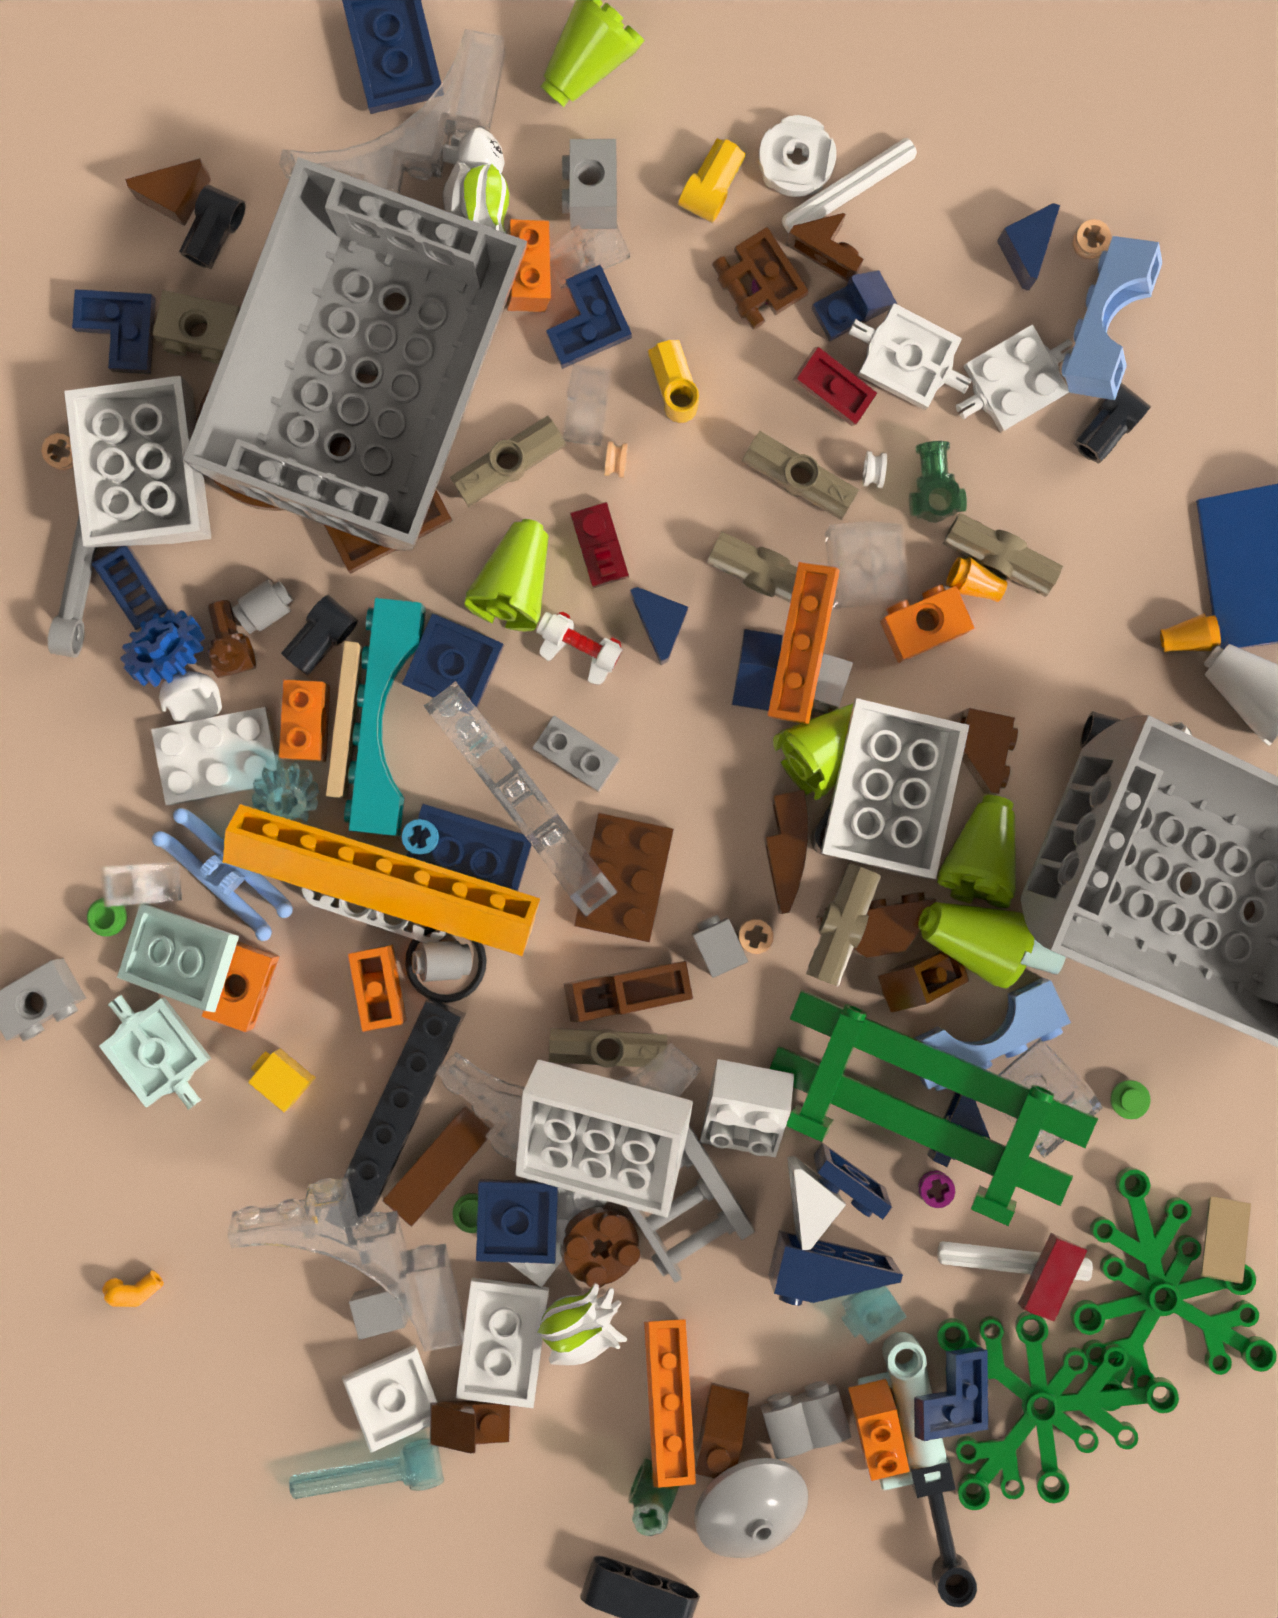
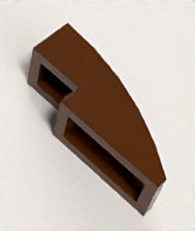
M804 790L771 797L778 835L765 837L764 843L778 912L780 914L790 913L805 867L808 844V813Z
M686 961L564 983L570 1022H584L616 1014L622 1015L693 999Z
M465 1105L382 1201L412 1227L493 1134L494 1130Z

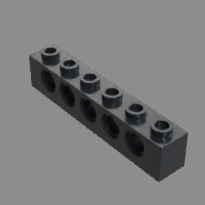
M432 998L425 1001L325 1217L359 1233H362L368 1225L466 1013Z

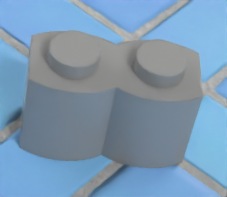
M826 1381L815 1382L806 1386L804 1393L790 1396L789 1392L777 1393L767 1399L768 1403L761 1406L776 1459L793 1457L815 1448L834 1445L852 1438L839 1391L835 1384L828 1385Z

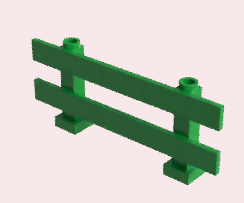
M804 990L800 991L790 1020L831 1038L820 1064L781 1046L778 1047L769 1069L794 1074L793 1087L808 1093L803 1106L797 1104L792 1110L786 1124L787 1127L822 1142L834 1120L826 1116L832 1104L992 1176L988 1188L979 1185L971 1210L1008 1227L1015 1213L1017 1201L1012 1200L1011 1197L1016 1187L1061 1206L1073 1175L1034 1159L1029 1155L1040 1130L1086 1148L1098 1121L1097 1117L1053 1099L1054 1093L1038 1085H1031V1088L1025 1087L866 1018L867 1012L856 1006L845 1004L843 1008ZM853 1049H859L1016 1118L1017 1120L1006 1145L844 1075L843 1073Z

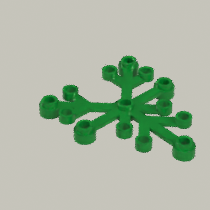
M1135 1167L1122 1169L1116 1177L1115 1185L1118 1192L1128 1200L1138 1241L1116 1229L1114 1223L1105 1217L1095 1218L1091 1222L1090 1232L1099 1242H1109L1143 1262L1148 1279L1126 1267L1125 1262L1118 1256L1113 1254L1106 1255L1100 1262L1101 1272L1108 1279L1113 1281L1119 1280L1140 1293L1096 1304L1091 1300H1081L1072 1307L1070 1317L1073 1325L1081 1333L1093 1335L1102 1330L1105 1320L1142 1310L1143 1312L1128 1337L1106 1343L1096 1339L1087 1341L1082 1351L1085 1353L1088 1362L1093 1366H1098L1103 1360L1102 1353L1096 1359L1090 1358V1351L1094 1347H1100L1103 1351L1108 1344H1119L1124 1348L1128 1356V1363L1125 1368L1116 1371L1106 1385H1110L1112 1389L1123 1388L1121 1384L1131 1367L1133 1370L1130 1375L1132 1387H1139L1137 1381L1142 1375H1148L1150 1381L1155 1376L1149 1370L1143 1345L1160 1316H1169L1175 1313L1202 1329L1207 1347L1204 1361L1213 1373L1217 1375L1226 1374L1232 1366V1360L1225 1352L1223 1342L1240 1351L1242 1360L1253 1370L1264 1372L1271 1369L1277 1359L1274 1346L1262 1337L1252 1336L1247 1338L1232 1329V1327L1240 1325L1251 1327L1258 1322L1259 1311L1253 1304L1241 1300L1234 1304L1232 1310L1208 1315L1184 1301V1299L1222 1289H1228L1236 1295H1246L1256 1285V1275L1253 1269L1245 1264L1242 1284L1208 1277L1180 1282L1191 1262L1196 1260L1202 1251L1198 1240L1190 1235H1182L1175 1241L1176 1255L1164 1274L1161 1259L1181 1224L1191 1217V1207L1181 1198L1174 1197L1169 1199L1164 1207L1166 1217L1154 1236L1144 1199L1151 1187L1149 1177ZM1135 1176L1136 1185L1131 1189H1126V1178ZM1177 1204H1182L1184 1207L1183 1213L1178 1217H1174L1172 1214L1173 1207ZM1103 1223L1108 1224L1109 1232L1105 1236H1098L1097 1229L1099 1225ZM1186 1242H1192L1194 1245L1193 1251L1189 1254H1183L1182 1247ZM1117 1261L1119 1263L1118 1271L1109 1274L1107 1271L1109 1263ZM1161 1289L1166 1290L1165 1299L1157 1302L1155 1300L1156 1292ZM1250 1308V1317L1241 1320L1240 1312L1242 1309ZM1084 1309H1090L1092 1312L1091 1318L1087 1321L1080 1320V1313ZM1254 1346H1260V1354L1257 1357H1251V1349ZM1113 1351L1109 1354L1108 1360L1116 1358L1113 1363H1117L1121 1360L1122 1353ZM1218 1355H1222L1224 1358L1223 1364L1219 1367H1213V1359ZM1121 1406L1108 1407L1103 1409H1105L1106 1411H1115L1119 1409Z
M1024 1311L1015 1321V1330L1019 1339L1026 1346L1030 1386L1004 1365L1001 1343L1004 1329L1001 1321L994 1316L983 1318L979 1324V1330L982 1338L985 1340L986 1350L988 1351V1379L998 1380L1022 1399L1021 1406L1024 1413L1003 1439L976 1441L973 1437L963 1436L957 1441L956 1453L961 1462L972 1464L978 1459H986L975 1474H967L959 1480L957 1485L959 1500L969 1510L984 1508L990 1499L988 1485L1001 1469L1003 1475L1000 1478V1488L1003 1495L1012 1500L1020 1498L1024 1493L1025 1487L1018 1471L1016 1450L1036 1426L1042 1470L1036 1476L1038 1493L1048 1503L1062 1502L1068 1496L1069 1483L1064 1472L1058 1468L1052 1424L1071 1438L1077 1449L1083 1453L1095 1451L1099 1444L1097 1434L1092 1427L1079 1425L1064 1413L1065 1411L1080 1410L1109 1433L1120 1448L1128 1450L1134 1448L1138 1443L1139 1437L1135 1427L1129 1422H1120L1103 1408L1149 1404L1151 1409L1158 1413H1169L1179 1403L1177 1389L1170 1380L1156 1377L1143 1387L1102 1390L1115 1372L1125 1368L1128 1363V1356L1124 1348L1119 1344L1112 1343L1105 1346L1102 1351L1103 1360L1077 1393L1062 1394L1076 1375L1086 1371L1088 1359L1080 1348L1071 1347L1067 1349L1063 1354V1365L1047 1383L1042 1343L1048 1336V1325L1045 1318ZM948 1318L939 1324L937 1338L940 1347L944 1351L981 1347L969 1337L967 1327L961 1320ZM1028 1320H1035L1038 1323V1327L1036 1330L1029 1332L1023 1328L1024 1323ZM988 1324H996L999 1327L995 1335H987L984 1332ZM954 1327L960 1331V1334L956 1339H949L945 1336L946 1330ZM1113 1351L1122 1353V1358L1117 1363L1108 1361V1356ZM1073 1355L1082 1357V1363L1077 1367L1068 1364L1069 1358ZM1157 1387L1167 1389V1393L1163 1398L1153 1396V1392ZM1039 1398H1045L1048 1401V1405L1044 1409H1037L1034 1407V1402ZM1121 1431H1131L1132 1437L1128 1441L1120 1440L1118 1436ZM1082 1434L1092 1435L1091 1443L1083 1445L1079 1442ZM966 1444L972 1445L975 1448L974 1453L971 1455H964L960 1450ZM1050 1476L1056 1477L1059 1480L1058 1484L1054 1487H1048L1044 1484L1046 1478ZM1009 1480H1015L1019 1483V1487L1014 1491H1010L1005 1488V1484ZM974 1483L980 1487V1490L976 1494H969L966 1491V1487Z

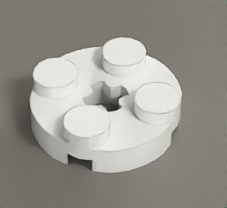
M801 115L786 117L781 120V123L775 125L772 129L770 128L765 133L759 150V168L763 174L764 183L769 188L791 197H802L818 193L832 175L836 161V145L833 138L830 139L829 134L824 131V126L811 117ZM795 148L802 149V155L808 157V160L801 162L800 165L793 164L792 160L787 158V154H793Z

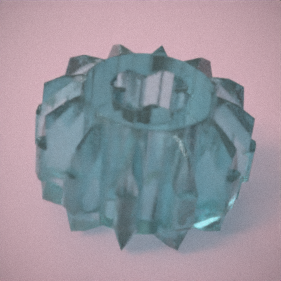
M278 761L275 771L264 767L261 771L262 778L255 779L253 782V791L255 792L252 795V803L255 808L295 821L296 818L307 822L309 811L316 810L318 806L316 797L319 794L318 784L312 781L313 777L309 769L300 771L296 761L289 768H284V765Z

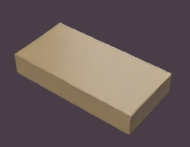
M1212 1196L1209 1198L1201 1276L1243 1283L1251 1203Z

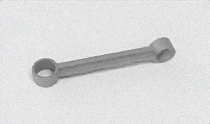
M78 516L59 614L53 619L48 634V649L51 654L73 658L79 655L83 646L85 629L82 618L93 568L92 563H94L97 547L83 546L80 516Z

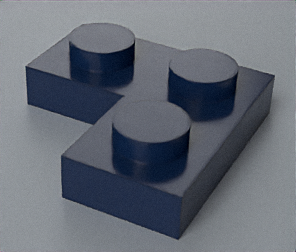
M601 264L565 280L579 316L546 330L547 337L562 369L632 338L630 328Z
M75 289L72 328L76 332L110 334L108 368L112 372L151 374L156 298L148 293Z
M977 1346L946 1351V1391L914 1397V1436L922 1441L988 1430V1351Z

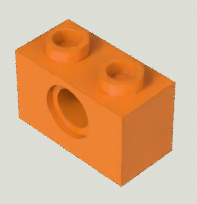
M510 219L507 234L526 240L527 248L507 298V311L545 312L551 299L549 221Z
M943 584L923 592L922 597L924 600L910 605L908 600H904L886 609L888 615L880 621V624L898 663L975 629L957 586L945 590ZM919 612L929 613L933 617V630L924 631L919 628L916 622V616Z
M283 680L279 758L288 761L326 762L330 686L319 681Z
M237 941L216 1011L203 1010L201 1017L243 1032L254 1029L280 956ZM234 974L240 975L245 981L246 988L242 995L234 994L229 987L230 978Z
M393 944L349 953L348 958L362 1032L401 1025L407 1021Z
M882 1379L849 1387L848 1390L861 1449L871 1481L910 1472L897 1409L887 1380Z

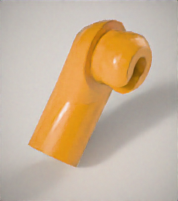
M153 1270L135 1285H124L122 1280L111 1278L102 1287V1292L105 1295L104 1301L112 1307H137L164 1285V1282L159 1274Z

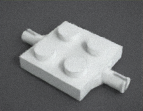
M895 303L890 307L884 322L876 330L855 319L849 330V335L868 344L866 358L857 376L923 410L929 407L936 391L944 383L964 394L972 381L971 378L952 370L954 354L962 338Z
M1032 324L969 361L963 367L969 378L972 379L975 395L956 405L957 412L969 405L972 406L960 413V417L966 419V417L982 408L992 417L1001 433L1068 394L1069 389L1059 372L1058 363L1064 360L1067 353H1072L1074 347L1064 353H1061V351L1071 346L1073 342L1067 339L1050 350L1043 344Z

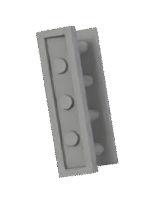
M690 1125L680 1168L685 1165L687 1168L694 1165L702 1177L696 1181L698 1185L672 1201L668 1218L656 1214H651L647 1217L644 1211L627 1207L656 1252L651 1257L663 1277L670 1274L675 1283L682 1279L681 1270L677 1263L725 1232L731 1234L736 1231L740 1239L743 1240L755 1232L749 1218ZM715 1198L723 1210L717 1214L719 1218L668 1250L656 1230L704 1199L710 1201Z

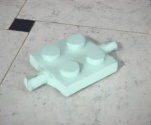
M122 995L111 1001L108 1006L111 1007L122 1023L115 1034L99 1045V1047L143 1105L147 1108L163 1095L173 1092L178 1095L187 1107V1110L199 1103L202 1099L195 1093L188 1081L194 1072L208 1062L211 1057L165 997L160 998L146 1010L137 1013L131 1009Z

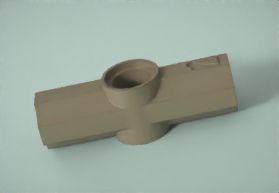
M547 415L511 439L497 442L489 453L450 476L468 507H470L504 484L519 480L525 471L565 447L566 442L555 423ZM512 453L519 460L514 468L503 469L498 465L500 457L504 454Z
M761 431L752 441L742 460L745 464L783 485L789 494L803 497L840 520L843 519L859 492V489L820 467L811 456L800 455ZM795 468H804L809 472L811 480L805 484L796 483L791 477V471Z
M962 513L957 515L943 542L944 545L979 562V564L1004 580L1012 579L1044 597L1050 593L1056 584L1063 567L1059 563L1029 549L1027 543L1020 537L1000 529L995 531Z
M721 531L707 563L725 573L742 579L743 584L758 593L769 597H774L775 595L791 602L797 567L791 565L789 559L765 547L756 548Z
M848 863L834 902L831 901L823 916L818 932L820 938L809 962L807 975L839 987L852 950L857 948L866 929L869 918L867 911L874 898L881 875Z
M550 1029L549 1062L590 1064L606 1068L614 1066L666 1068L667 1034L620 1032L612 1029ZM611 1038L618 1043L619 1052L616 1056L605 1058L599 1054L597 1044L602 1039Z

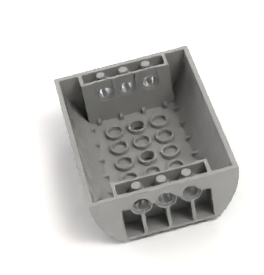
M298 157L183 460L204 475L243 495L387 548L412 550L527 248V241ZM392 293H400L406 298L405 305L398 311H390L384 306L385 299ZM365 365H373L378 369L376 380L369 384L362 383L357 379L359 369ZM338 437H346L351 442V448L344 456H335L330 452L332 441Z
M1138 715L1121 720L1103 730L1081 750L1021 895L1022 911L1027 927L1038 943L1053 952L1278 1047V777L1149 715ZM1190 872L1192 885L1188 891L1183 893L1180 888V880L1185 873ZM1253 901L1255 913L1251 919L1246 921L1243 915L1244 907L1248 902Z

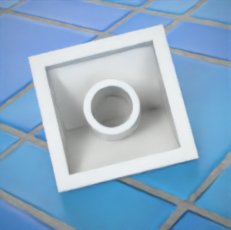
M791 1156L787 1157L795 1233L802 1250H811L846 1204L839 1192L836 1194L827 1189L818 1180L820 1177L797 1157Z

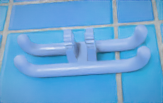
M183 808L175 810L173 813L175 822L189 829L217 855L210 857L205 863H202L183 844L162 831L153 834V844L161 847L180 862L255 932V936L259 941L270 939L272 930L269 924L234 892L235 889L245 880L276 909L278 916L281 918L291 916L293 912L292 904L261 874L223 863L224 840L192 812Z

